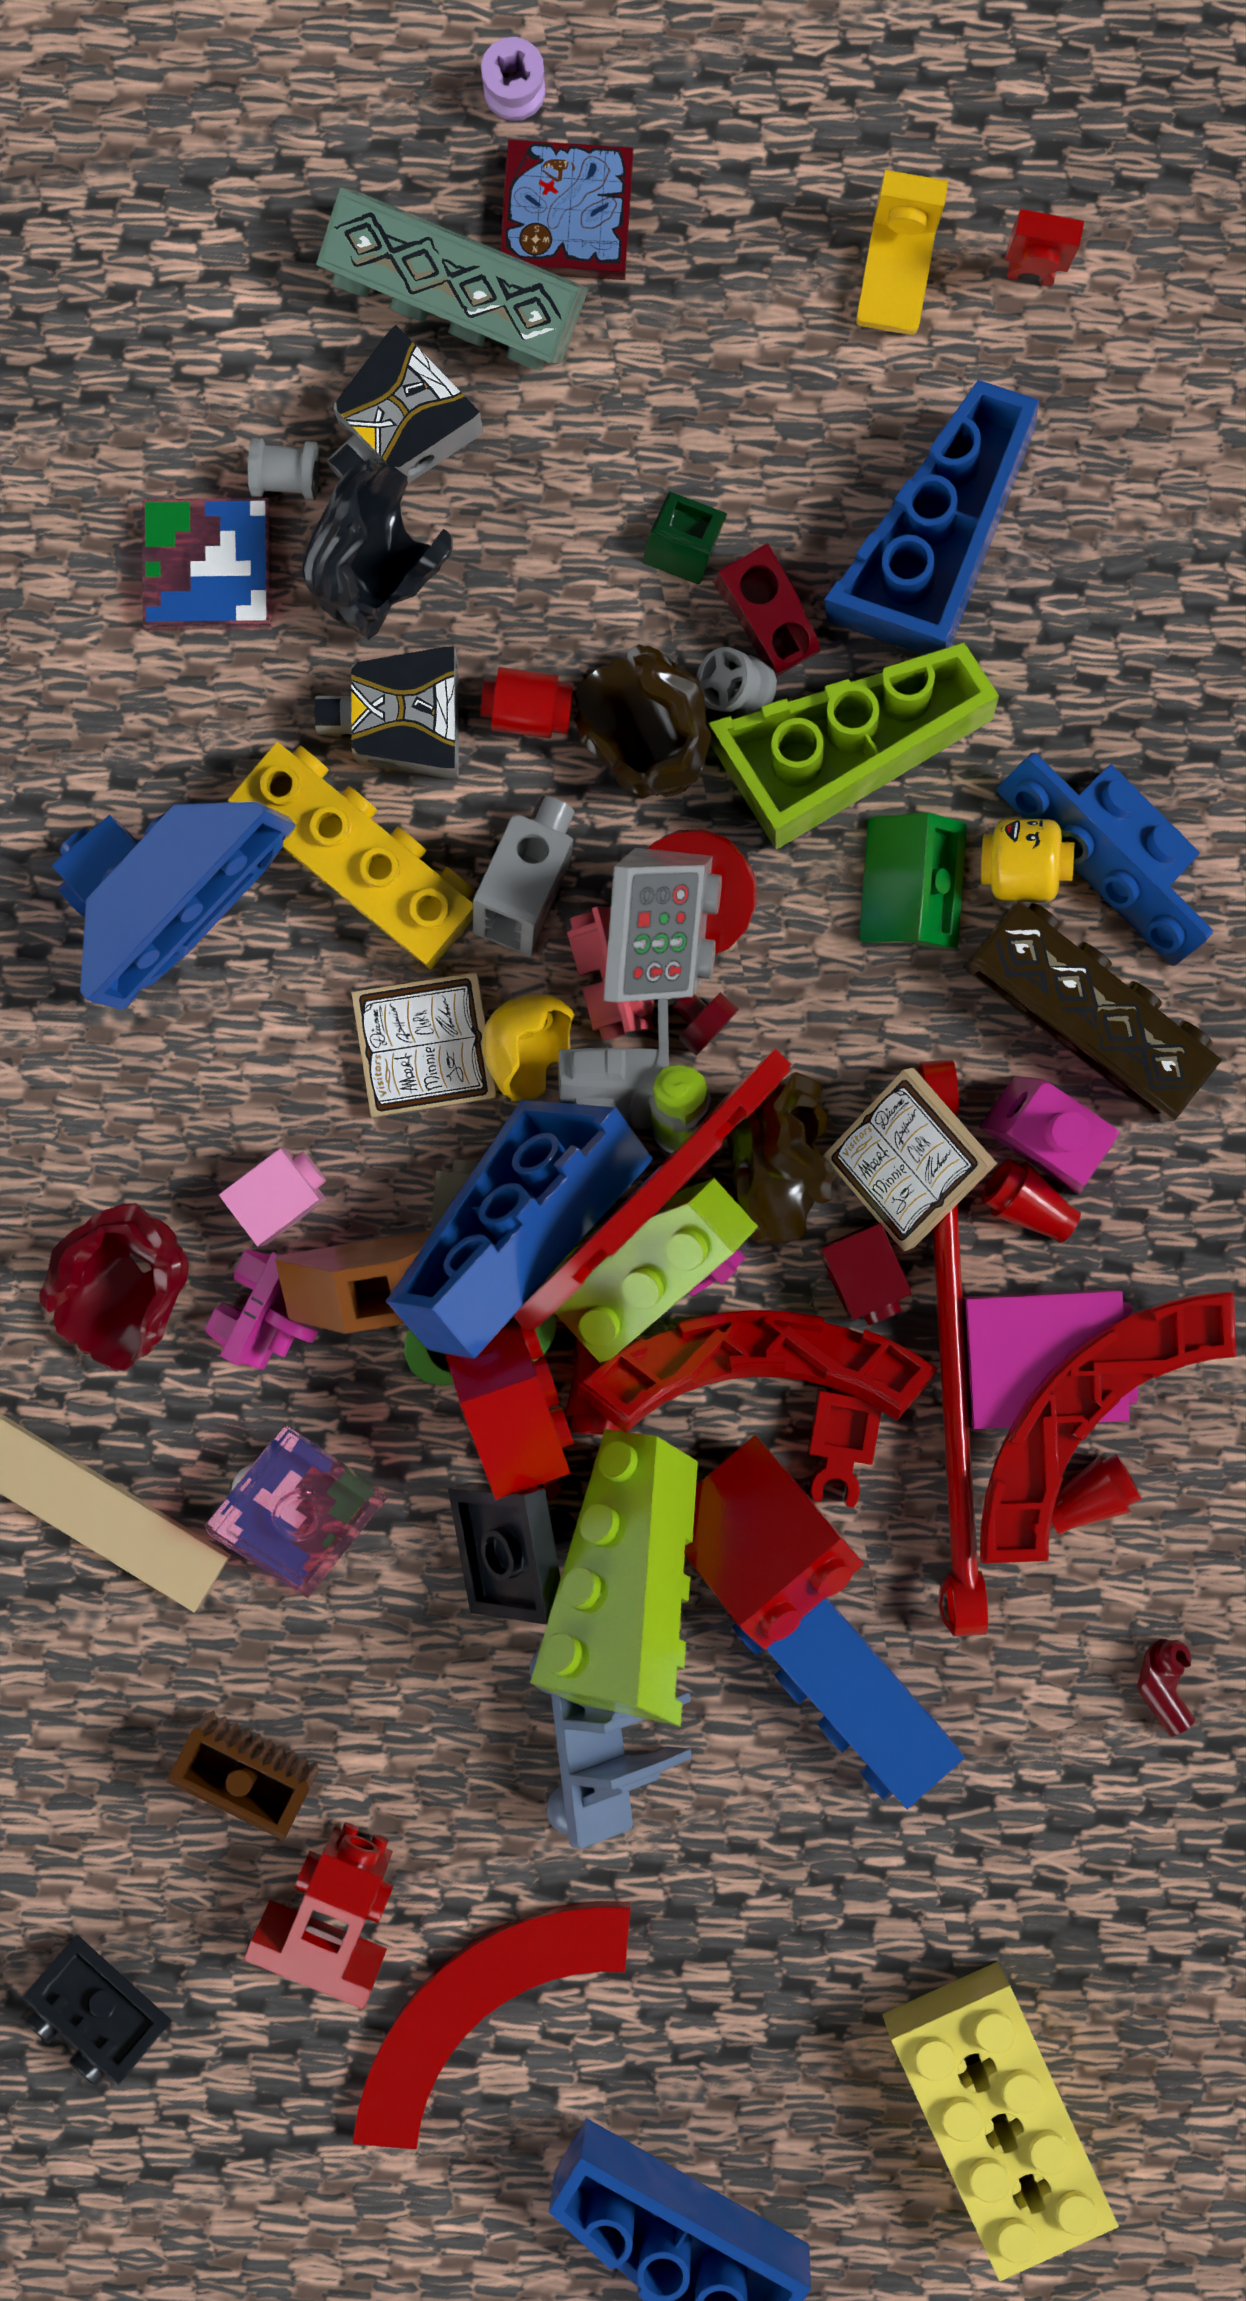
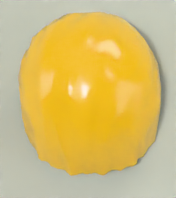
M527 994L510 999L496 1009L485 1024L482 1050L486 1067L503 1095H507L511 1101L533 1100L543 1095L546 1091L547 1070L554 1063H559V1050L570 1049L569 1033L574 1012L562 1000L552 995Z

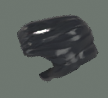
M368 459L349 468L338 481L313 532L303 563V577L306 586L317 600L318 605L333 619L343 624L347 623L350 628L368 640L378 634L391 606L416 596L423 585L440 571L441 565L450 557L453 549V538L445 529L439 533L431 545L414 541L406 532L400 508V502L408 484V476L393 465H386L384 462L379 463L376 459Z

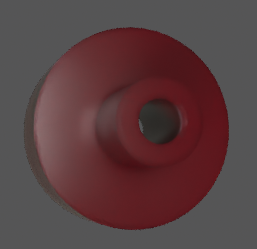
M721 992L708 1005L695 994L693 997L680 998L673 1005L672 1009L690 1025L679 1036L678 1040L697 1056L734 1017L739 1008Z

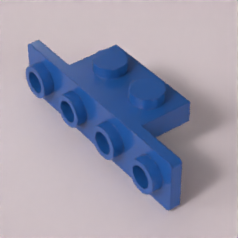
M1030 753L997 787L999 795L1023 819H1051L1059 824L1062 842H1074L1073 869L1168 964L1172 966L1177 965L1205 943L1213 934L1212 928L1170 887L1200 852L1112 764L1104 769L1078 795L1038 754Z

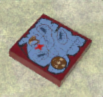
M508 139L500 251L559 276L625 280L634 147Z

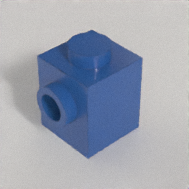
M110 814L92 830L89 827L78 830L61 846L60 853L63 856L51 865L65 880L57 888L58 891L84 917L86 899L102 883L104 873L113 864L123 860L139 842L123 824Z

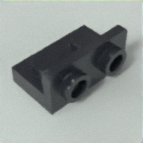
M78 1934L73 1937L31 1987L18 1999L28 2008L20 2019L48 2044L56 2035L75 2051V2054L68 2063L96 2088L103 2079L111 2085L119 2086L172 2022L166 2014Z

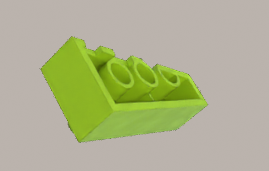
M961 643L885 667L882 673L853 682L846 679L825 686V691L790 702L787 701V698L761 706V711L736 719H732L729 716L708 723L709 731L712 734L710 742L727 773L777 850L992 721L999 695L966 644Z
M604 1430L530 1684L573 1703L681 1727L682 1702L675 1699L677 1670L685 1669L686 1642L679 1639L681 1604L689 1602L690 1577L684 1574L685 1546L693 1542L697 1460L658 1436Z

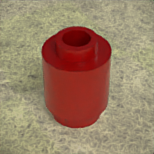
M499 667L497 679H484L480 716L492 718L491 731L550 739L552 738V732L568 734L574 683L559 681V675Z

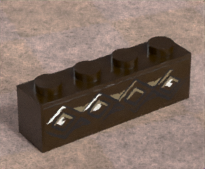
M1020 901L1016 902L1005 912L962 968L1159 1122L1175 1121L1222 1061L1219 1056L1209 1049L1213 1044L1212 1040L1195 1025L1184 1020L1176 1024L1158 1010L1162 1005V1001L1145 986L1135 981H1131L1129 985H1126L1108 971L1112 963L1098 949L1086 942H1081L1079 946H1076L1058 932L1062 924L1047 909L1033 902L1028 907Z

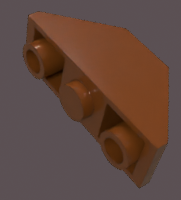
M433 1230L277 1255L275 1262L289 1320L345 1334L405 1324L386 1300L419 1254Z

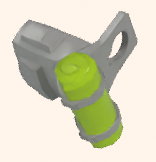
M658 999L659 1049L585 1048L559 1050L560 1103L616 1107L630 1127L638 1130H650L660 1153L668 1158L707 1117L711 1097L704 1076L696 1069L683 1065L669 1066L668 999Z

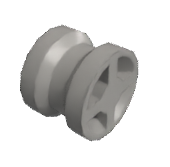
M721 647L710 652L700 664L696 675L704 694L705 707L720 713H727L735 718L761 711V706L772 703L776 694L777 680L774 669L768 662L751 655L747 656L745 653L731 647Z

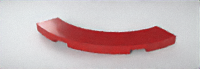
M776 1048L768 1054L729 1092L717 1107L634 1193L547 1277L513 1317L528 1332L539 1327L584 1284V1280L609 1255L612 1257L719 1149L722 1145L721 1141L744 1118L749 1117L790 1072L789 1067L792 1064Z
M1233 1291L1193 1294L1160 1302L1131 1313L1101 1329L1080 1344L1046 1375L1026 1400L1010 1426L995 1459L985 1494L980 1526V1561L983 1564L1049 1561V1534L1053 1509L1066 1466L1081 1440H1085L1097 1423L1120 1402L1122 1397L1146 1381L1181 1367L1213 1359L1237 1357Z
M746 1310L717 1313L677 1323L675 1329L655 1335L645 1341L639 1339L627 1345L610 1361L608 1360L598 1365L578 1383L576 1395L623 1432L627 1433L640 1420L662 1404L702 1386L730 1379L782 1377L829 1386L853 1395L878 1408L897 1421L933 1380L938 1368L911 1350L879 1334L865 1329L862 1334L845 1327L825 1323V1317L789 1311Z
M594 1901L549 1908L547 1912L531 1915L514 1923L507 1922L471 1941L441 1964L418 1987L403 2006L381 2043L369 2070L359 2104L353 2144L417 2150L421 2121L427 2100L438 2075L450 2055L479 2022L508 2000L546 1982L572 1975L596 1972L625 1973L631 1902Z

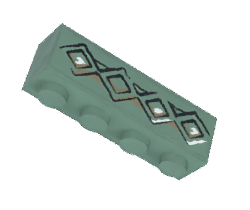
M346 188L339 189L316 263L317 266L334 272L332 284L343 290L366 298L370 288L393 297L390 309L422 322H426L428 312L451 321L448 333L479 346H484L486 337L509 346L506 354L507 358L539 371L542 370L545 361L551 364L562 363L589 290L588 287L364 193Z

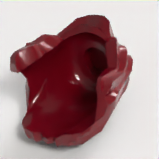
M137 1203L121 1204L93 1214L86 1224L71 1231L52 1249L48 1273L39 1292L40 1304L48 1313L55 1310L53 1323L56 1333L69 1344H77L84 1354H90L93 1360L105 1368H110L116 1372L118 1370L124 1372L140 1357L147 1356L162 1340L177 1297L187 1281L189 1270L188 1258L183 1252V1248L179 1246L173 1230L160 1218L151 1216ZM130 1254L150 1264L152 1270L143 1273Z

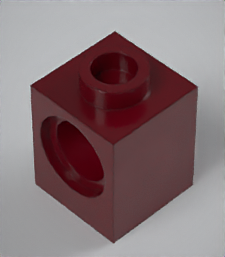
M874 1222L817 1248L847 1317L852 1320L863 1316L867 1325L882 1321L902 1311L898 1300L912 1295L881 1223Z

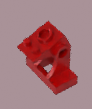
M345 1822L342 1830L337 1827L333 1828L322 1855L309 1851L294 1886V1889L305 1893L299 1911L269 1900L243 1960L364 2010L387 1948L359 1936L366 1919L379 1923L394 1885L382 1880L393 1851L386 1848L389 1841L385 1837L374 1835L372 1841L356 1836L359 1830L356 1825ZM313 1910L348 1924L347 1931L311 1917Z

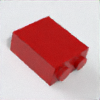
M756 1435L696 1485L693 1542L685 1546V1556L738 1626L764 1650L775 1641L782 1640L792 1634L799 1626L801 1618L823 1599L843 1590L849 1583L852 1574L864 1565V1562Z

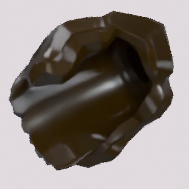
M638 644L629 649L624 658L612 660L609 666L600 667L580 682L579 687L574 691L578 707L575 723L580 741L587 750L597 756L614 772L618 784L628 793L640 799L652 795L671 797L686 791L692 783L698 780L704 769L712 734L707 727L704 694L700 682L683 666L673 662L656 648Z
M797 1072L783 1079L751 1115L738 1123L727 1136L732 1163L731 1182L733 1199L752 1221L757 1224L758 1227L750 1237L762 1244H788L793 1240L804 1237V1234L807 1233V1214L813 1207L814 1202L823 1204L832 1200L831 1185L836 1172L829 1160L820 1155L814 1144V1141L825 1132L828 1117L825 1111L818 1107L821 1103L817 1101V1098L822 1091V1087L819 1082Z

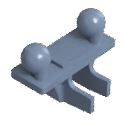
M539 1650L534 1654L530 1663L531 1678ZM537 1687L542 1692L550 1694L552 1698L562 1785L556 1788L548 1799L547 1816L551 1825L558 1832L568 1835L571 1847L583 1849L629 1831L633 1826L629 1791L659 1780V1775L662 1771L692 1759L691 1749L670 1746L643 1755H625L621 1728L646 1719L573 1703ZM676 1691L675 1699L681 1701L682 1705L691 1702L690 1692Z

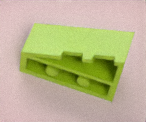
M715 1178L679 1191L612 1257L609 1255L584 1280V1284L554 1313L600 1364L608 1360L610 1361L728 1259L758 1226ZM603 1222L595 1224L590 1229V1231L582 1238V1240L573 1248V1250L564 1258V1260L568 1258Z

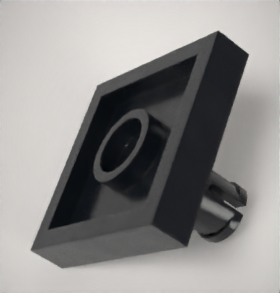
M467 1482L449 1488V1498L470 1613L547 1625L561 1579L557 1554L569 1552L573 1535L563 1538L562 1534L575 1530L577 1524L574 1517L566 1511H559L550 1516L545 1488L531 1487L497 1500L494 1498L490 1484Z

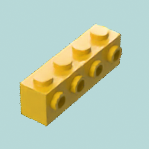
M277 741L228 801L230 803L259 802L288 816L296 824V827L283 841L282 848L429 970H432L472 922L473 903L469 899L476 891L448 867L438 875L420 860L427 850L403 829L397 826L389 834L371 818L378 810L352 787L348 786L340 794L322 779L329 769L309 751L299 745L292 754Z

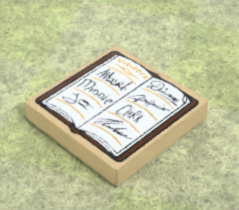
M477 972L351 992L371 1118L498 1099L496 1084L486 1067L482 1050L486 1021Z
M914 1068L902 1070L823 1155L903 1251L914 1248L997 1164Z

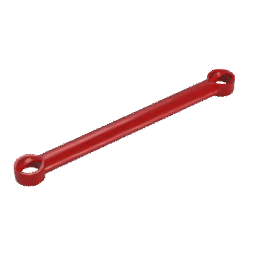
M920 1061L916 1071L958 1118V1079L954 1061ZM956 1205L933 1228L952 1572L947 1573L940 1586L937 1605L941 1620L952 1636L987 1635L988 1603L982 1571H978L958 1205ZM946 1591L949 1621L945 1617L942 1607Z

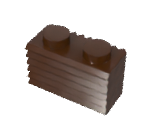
M215 1711L206 1713L192 1729L167 1779V1783L284 1841L319 1772L317 1762L308 1764L306 1756L297 1759L294 1750L285 1753L283 1745L274 1747L271 1739L262 1741L260 1733L251 1736L249 1727L240 1730L237 1722L228 1724L226 1716L217 1719Z

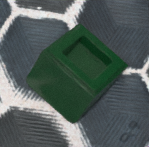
M669 491L650 531L642 560L643 564L699 585L704 577L727 513Z

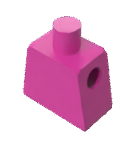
M1014 1076L979 1126L981 1130L1076 1195L1081 1193L1120 1134L1114 1126L1051 1083L1043 1079ZM1026 1099L1019 1111L1013 1116L1020 1103Z

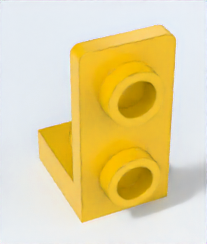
M885 170L876 204L856 323L859 326L907 335H915L920 325L935 234L945 206L949 181Z

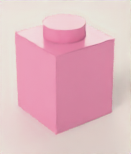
M280 1148L220 1193L219 1196L257 1246H266L327 1200L318 1188L326 1182V1179L304 1151L294 1157L289 1149Z

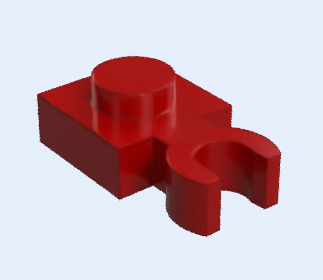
M1020 209L1008 241L1005 257L1006 261H1010L1007 278L1018 280L1021 274H1035L1042 278L1041 285L1052 286L1057 271L1068 272L1080 247L1085 221Z
M818 1389L807 1452L810 1455L825 1457L824 1466L817 1469L810 1480L809 1490L813 1501L821 1502L823 1487L829 1480L840 1479L846 1485L844 1504L847 1507H855L860 1496V1485L853 1474L854 1462L873 1465L881 1410L853 1395Z

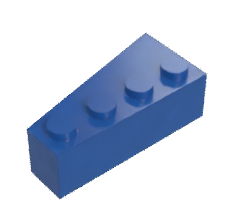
M977 380L930 447L927 458L912 479L908 478L894 499V505L874 533L871 532L856 553V559L840 581L837 580L825 597L827 621L922 655L952 646L1035 431L1039 399Z
M521 1100L386 1302L428 1350L475 1359L651 1163L653 1158L616 1107Z
M587 2118L584 2120L555 2169L548 2212L610 2270L617 2267L638 2287L637 2295L643 2301L805 2300L811 2290L809 2243Z

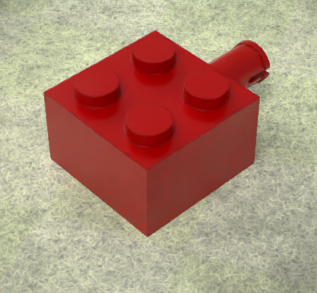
M512 1317L475 1359L446 1353L445 1355L462 1411L495 1500L531 1487L538 1488L537 1485L543 1484L548 1499L551 1501L559 1495L562 1489L560 1477L570 1474L562 1448L572 1445L574 1442L562 1407L552 1410L548 1409L559 1405L560 1402L546 1359L542 1358L532 1362V1360L544 1356L536 1331L531 1329L528 1332Z

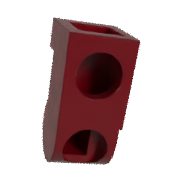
M768 543L717 572L713 584L725 603L729 604L759 657L767 661L774 669L776 677L820 652L817 636L803 611L805 608Z

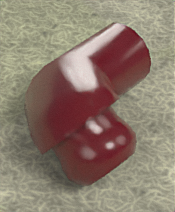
M1160 1639L1153 1643L1145 1652L1137 1686L1140 1695L1168 1736L1174 1737L1188 1730L1195 1722L1194 1716L1176 1692L1180 1676L1185 1671L1184 1667L1191 1666L1192 1658L1188 1647L1178 1640Z

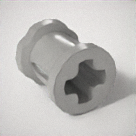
M252 438L248 455V486L251 497H262L265 491L302 493L305 500H316L320 466L317 442L306 441L303 447L266 445L263 438Z

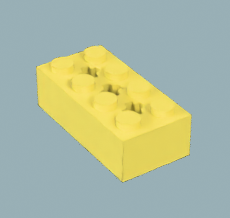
M998 1961L882 2014L891 2042L999 2282L1119 2227ZM978 2053L980 2060L975 2064L966 2065L964 2058ZM1006 2114L1004 2121L993 2124V2117ZM1033 2174V2177L1028 2181L1019 2182L1021 2177Z

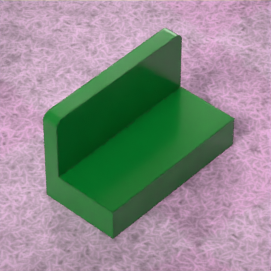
M929 812L871 817L868 820L859 934L861 942L869 944L910 943L933 949H958L967 823Z

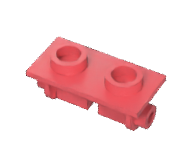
M597 906L593 907L590 913L570 918L572 930L567 932L578 975L584 976L600 971L602 976V982L582 988L593 1031H600L602 1041L627 1035L626 1032L654 1029L650 1016L654 1011V1000L604 1001L611 907Z

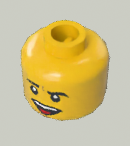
M1006 818L998 822L994 829V834L983 835L981 885H991L992 893L996 899L1003 902L1047 903L1055 899L1058 894L1060 881L1073 880L1074 842H1062L1061 828L1056 821L1051 819Z

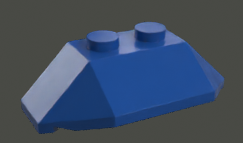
M259 802L173 805L166 813L155 818L148 825L145 836L123 860L113 864L104 873L102 883L86 899L80 992L87 1001L124 1010L136 1000L139 990L154 984L180 962L269 868L281 850L283 841L293 832L296 824L288 816Z

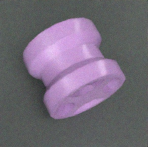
M507 37L493 43L484 53L481 63L485 101L490 110L500 118L510 121L524 120L534 115L543 104L546 94L543 58L532 43L522 38ZM518 70L515 76L508 78L502 76V73Z

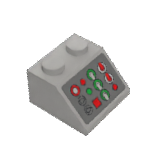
M634 848L615 865L604 1001L627 1002L693 997L701 984V978L711 979L716 942L715 940L705 939L707 914L717 915L722 887V876L711 874L713 856Z

